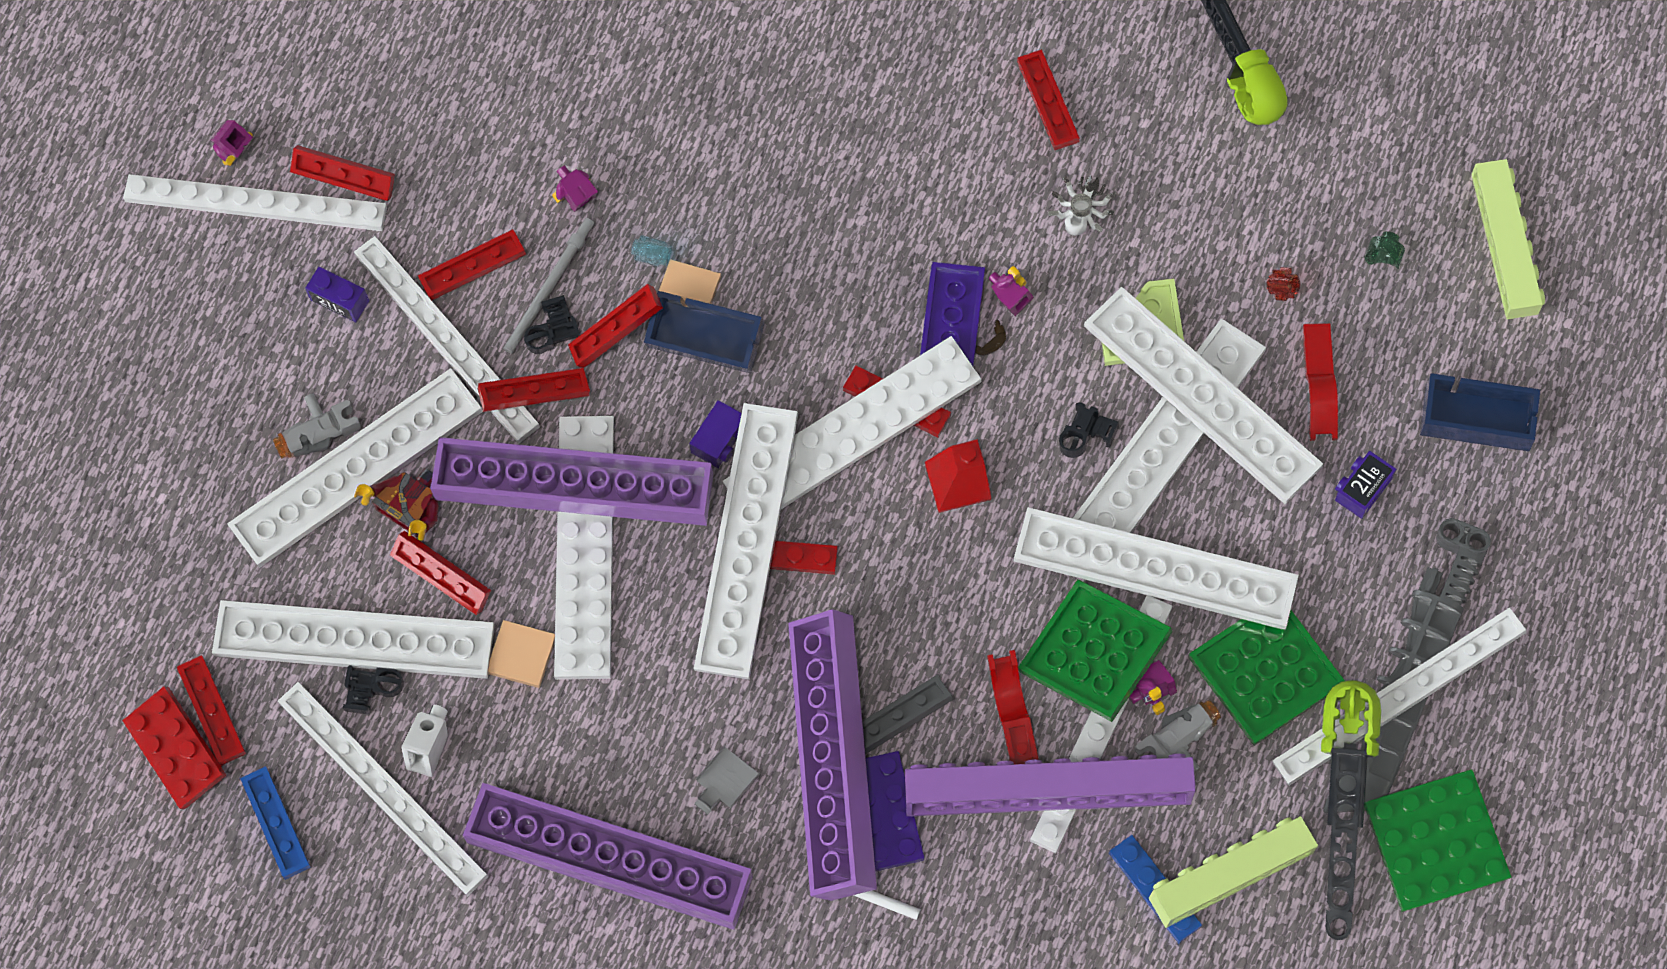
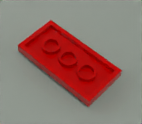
M163 686L122 720L179 809L184 810L226 776V773L169 687Z

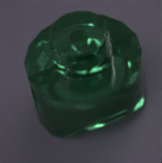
M1390 231L1383 232L1382 236L1372 237L1364 256L1367 264L1385 263L1399 269L1405 253V247L1399 242L1400 237Z

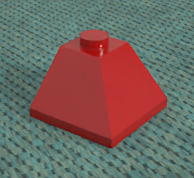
M978 439L952 445L924 462L938 513L991 500L985 463Z

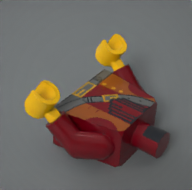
M426 468L422 470L416 479L403 472L399 476L395 475L370 486L366 484L357 486L354 497L363 496L362 505H368L370 499H373L372 503L376 511L408 531V536L412 534L418 537V540L423 541L425 533L438 522L439 504L430 489L433 472Z

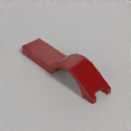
M1303 324L1305 375L1310 398V441L1316 440V434H1331L1332 440H1337L1338 394L1333 367L1331 324Z
M1010 650L1009 656L996 659L993 658V654L987 655L994 698L1003 729L1009 761L1014 762V765L1025 764L1028 760H1039L1030 717L1021 689L1015 650Z

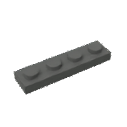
M938 675L862 721L865 754L953 700L952 694Z

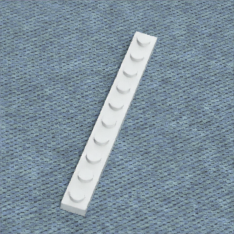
M130 174L128 175L123 197L125 202L376 231H383L387 211L386 203Z
M375 236L354 251L359 261L479 399L478 383L500 380ZM524 406L491 411L518 444L540 428L539 423Z
M1147 595L1139 611L1165 624L1172 610V605ZM1129 698L1113 722L1091 711L1069 757L1071 762H1082V759L1089 757L1101 759ZM1077 809L1044 811L1030 842L1056 853Z
M1508 608L1379 691L1377 695L1381 704L1380 727L1526 634V629L1513 611ZM1365 702V711H1368L1369 703ZM1360 711L1359 720L1364 721V725L1358 729V734L1344 733V727L1339 723V720L1345 719V714L1335 720L1334 732L1337 734V741L1334 742L1333 748L1342 749L1344 743L1355 744L1365 737V734L1368 733V721L1364 718L1365 711ZM1322 729L1272 760L1288 786L1331 759L1330 754L1321 752V741L1326 737Z
M299 682L278 700V703L467 897L488 878V875Z

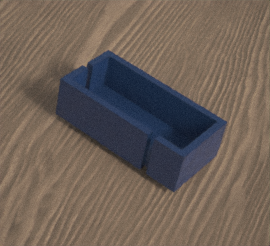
M662 291L657 292L663 308L650 317L644 343L648 348L751 374L757 354L754 344L759 345L765 325L762 317L686 298L684 301L681 296Z
M1430 373L1425 388L1421 436L1530 451L1536 436L1538 418L1536 415L1539 408L1541 389L1460 378L1456 392H1451L1455 377Z

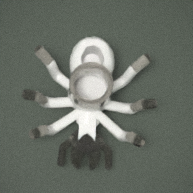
M1091 175L1085 181L1084 186H1082L1084 177H1081L1078 185L1082 191L1080 194L1074 192L1068 177H1063L1068 193L1073 197L1071 201H1065L1059 193L1052 192V196L1057 198L1062 206L1071 208L1064 213L1055 210L1049 211L1048 214L1049 216H1057L1059 219H1065V229L1071 235H1082L1087 229V221L1091 229L1102 232L1103 228L1098 223H1094L1091 217L1092 213L1101 219L1107 215H1114V210H1105L1102 213L1092 207L1105 206L1110 199L1116 196V192H1112L1106 195L1102 201L1091 200L1096 196L1102 195L1106 184H1103L1100 191H1098V177L1092 183Z

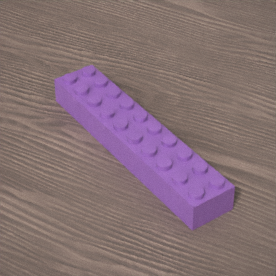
M439 437L431 491L435 500L707 526L713 469L712 464L708 462Z
M834 609L788 623L810 896L830 901L877 889L853 616Z
M1172 754L1168 758L1157 759L1156 755H1144L1138 760H1128L1126 756L1112 757L1111 761H1100L1099 758L1089 757L1082 759V762H1071L1070 759L1062 758L1054 760V763L1028 760L1025 764L1014 765L1012 761H1000L995 766H985L983 762H972L968 764V767H956V764L945 763L939 765V768H928L927 765L922 764L912 765L910 769H905L906 815L929 816L1191 805L1195 794L1193 757H1186L1185 754Z
M482 783L463 833L467 844L735 930L753 878L750 868L486 783Z

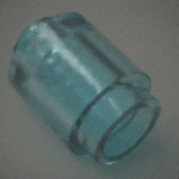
M641 235L639 240H634L631 254L635 255V261L656 267L661 265L667 266L672 253V246L667 245L666 241Z

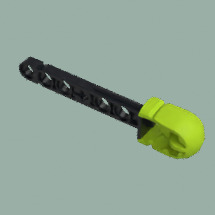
M1201 0L1232 62L1227 82L1230 88L1235 90L1234 97L1242 115L1247 121L1255 125H1269L1277 121L1286 111L1287 95L1278 73L1273 65L1268 64L1269 57L1266 51L1250 49L1226 0Z
M1355 680L1340 682L1334 686L1326 696L1323 711L1322 732L1326 737L1321 741V752L1331 755L1327 825L1332 826L1327 903L1330 910H1326L1325 928L1328 936L1335 940L1346 939L1352 930L1353 912L1349 911L1354 904L1358 828H1363L1367 758L1379 756V743L1375 739L1380 736V699L1376 691L1367 683ZM1338 701H1341L1340 709L1345 710V719H1340L1339 723L1344 727V733L1358 734V729L1364 725V721L1359 720L1360 711H1365V702L1369 703V710L1364 712V718L1368 721V733L1365 734L1364 740L1367 744V751L1356 749V744L1344 743L1342 749L1333 748L1334 742L1337 741V734L1334 732L1335 720L1341 716L1339 710L1336 709ZM1346 775H1350L1356 780V787L1349 792L1343 791L1339 785L1340 779ZM1349 804L1354 808V816L1350 820L1339 818L1337 811L1341 805ZM1342 833H1347L1348 838L1352 839V844H1347L1346 854L1352 853V859L1344 856L1334 858L1335 851L1341 853V844L1336 843V838H1340ZM1340 861L1347 862L1351 868L1350 874L1345 878H1340L1334 873V866ZM1337 890H1343L1349 895V901L1343 907L1336 906L1332 901V896ZM1335 919L1344 920L1347 924L1345 934L1341 936L1334 935L1330 930L1332 921Z

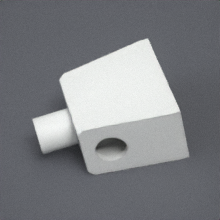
M432 705L429 714L423 712L417 714L401 747L407 770L433 777L448 737L446 721L444 720L448 711L439 705Z

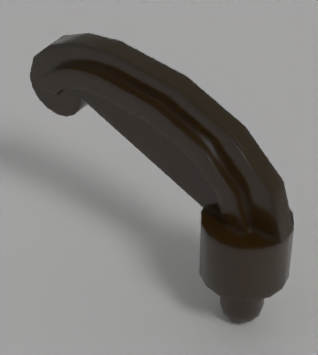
M999 320L994 322L996 336L982 348L976 345L975 354L981 356L989 355L1003 346L1006 341V331L1004 325H1001Z

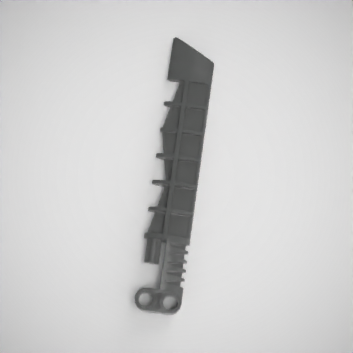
M1454 518L1446 519L1441 523L1436 536L1437 543L1443 549L1453 552L1457 556L1440 596L1435 595L1443 573L1434 567L1433 569L1427 567L1419 589L1413 590L1411 596L1414 600L1411 619L1403 618L1400 622L1409 629L1406 650L1396 647L1389 648L1391 654L1402 660L1389 678L1384 676L1377 677V680L1384 684L1380 691L1449 647L1464 610L1461 604L1467 603L1465 594L1471 593L1469 585L1475 583L1472 577L1479 573L1476 567L1482 566L1490 547V536L1483 529ZM1452 530L1457 534V537L1453 539L1448 538L1444 535L1443 531ZM1470 541H1480L1483 545V548H1473L1470 545ZM1428 697L1380 727V736L1375 739L1379 743V756L1367 758L1365 802L1389 794ZM1364 737L1360 740V742H1362L1361 750L1367 751V744L1364 741ZM1350 775L1343 776L1339 782L1340 788L1346 792L1352 791L1356 787L1355 778ZM1329 796L1323 808L1324 813H1328ZM1343 804L1338 808L1337 812H1354V808L1349 804Z

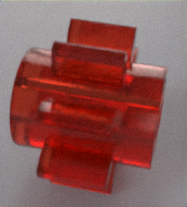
M1280 267L1279 270H1273V274L1268 277L1267 289L1270 294H1276L1275 300L1287 301L1288 298L1294 299V295L1298 293L1301 283L1297 274H1291L1292 268Z

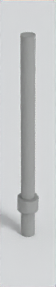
M585 218L576 234L573 233L567 241L568 246L504 346L503 349L506 352L513 354L525 335L526 330L542 308L541 302L547 300L576 252L581 251L586 243L584 239L594 225L591 219Z

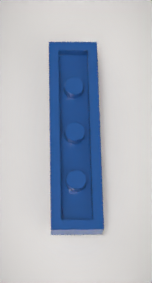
M265 766L240 778L283 878L286 880L311 868L268 768Z
M1130 835L1112 848L1109 854L1160 919L1149 900V896L1154 890L1153 886L1166 878L1133 835ZM1193 914L1167 927V930L1179 944L1200 929L1202 924Z

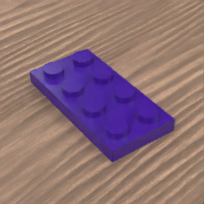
M932 262L920 355L952 336L971 365L974 366L985 267Z
M899 751L865 758L875 872L924 861L915 817L906 815L905 776Z

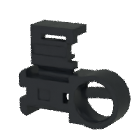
M564 295L541 302L543 311L548 313L549 319L546 320L547 323L533 325L526 330L524 341L530 352L542 354L555 349L554 344L580 336L575 317L570 316ZM548 337L547 342L540 347H534L528 343L537 338Z
M1076 403L1077 413L1071 426H1065L1064 431L1059 437V447L1062 454L1069 458L1083 455L1086 451L1089 435L1092 438L1095 436L1096 438L1101 437L1106 442V447L1110 448L1119 429V421L1099 415L1096 407L1091 406L1090 409H1087L1084 403ZM1110 426H1111L1112 428H1111V430H1110L1108 436L1106 437V434H1107V432H1108V430H1109V428H1110ZM1074 437L1070 449L1066 448L1063 445L1065 439ZM1079 439H1081V440H1082V445H1081L1080 447L1076 448L1077 445H1078Z
M349 665L344 683L348 694L346 704H343V709L345 712L370 715L371 707L368 706L369 698H373V693L374 695H382L389 698L397 696L402 691L404 680L400 672L396 669L380 667L376 668V672L354 670L353 666ZM393 674L396 675L399 679L387 677L385 675ZM388 682L398 686L392 691H384L380 689L379 683Z

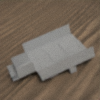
M724 745L696 778L697 782L706 789L698 797L695 805L707 815L720 800L732 808L741 796L749 790V787L760 775V772H756Z

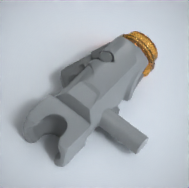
M308 394L304 399L312 414L310 420L296 423L284 432L278 433V437L272 440L281 459L287 456L291 458L327 450L331 439L342 434L344 437L360 430L361 425L357 417L345 419L347 415L353 412L349 400L331 406V410L323 414L315 395Z
M1207 700L1204 703L1201 701L1197 705H1192L1162 718V729L1139 742L1135 746V752L1141 755L1146 751H1150L1157 756V759L1168 758L1172 754H1185L1186 757H1192L1187 751L1189 749L1188 745L1192 741H1199L1208 729L1216 726L1217 721L1221 719V715L1215 705L1210 700ZM1193 759L1194 772H1196L1200 767Z

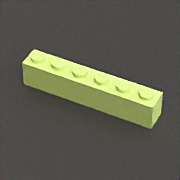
M1507 159L1475 164L1472 179L1506 319L1538 315L1542 305L1545 304V295L1543 289L1538 287V267L1532 263L1533 247L1531 241L1526 238L1527 222L1525 217L1521 216L1519 210L1521 207L1520 194L1515 192L1513 186L1515 183L1514 170L1509 168Z
M1300 816L1294 820L1288 817L1276 824V829L1267 832L1266 829L1251 837L1252 841L1244 845L1242 842H1238L1227 849L1228 853L1220 857L1218 854H1214L1206 858L1202 862V866L1196 869L1190 866L1179 872L1178 878L1169 881L1167 878L1155 884L1149 900L1165 928L1312 855L1318 844L1302 817Z

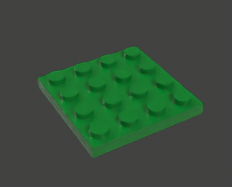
M1077 579L1018 666V670L1023 675L1113 722L1171 635L1172 629L1164 623Z
M1291 609L1285 630L1240 619L1188 654L1190 661L1253 746L1324 700L1334 686L1345 681Z
M1473 769L1365 802L1364 807L1401 912L1512 878Z

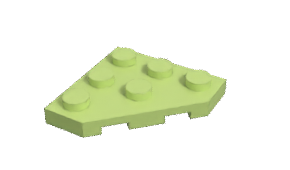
M1166 279L1147 282L1135 299L1184 341L1175 280ZM1102 343L1105 366L1125 364L1124 361Z

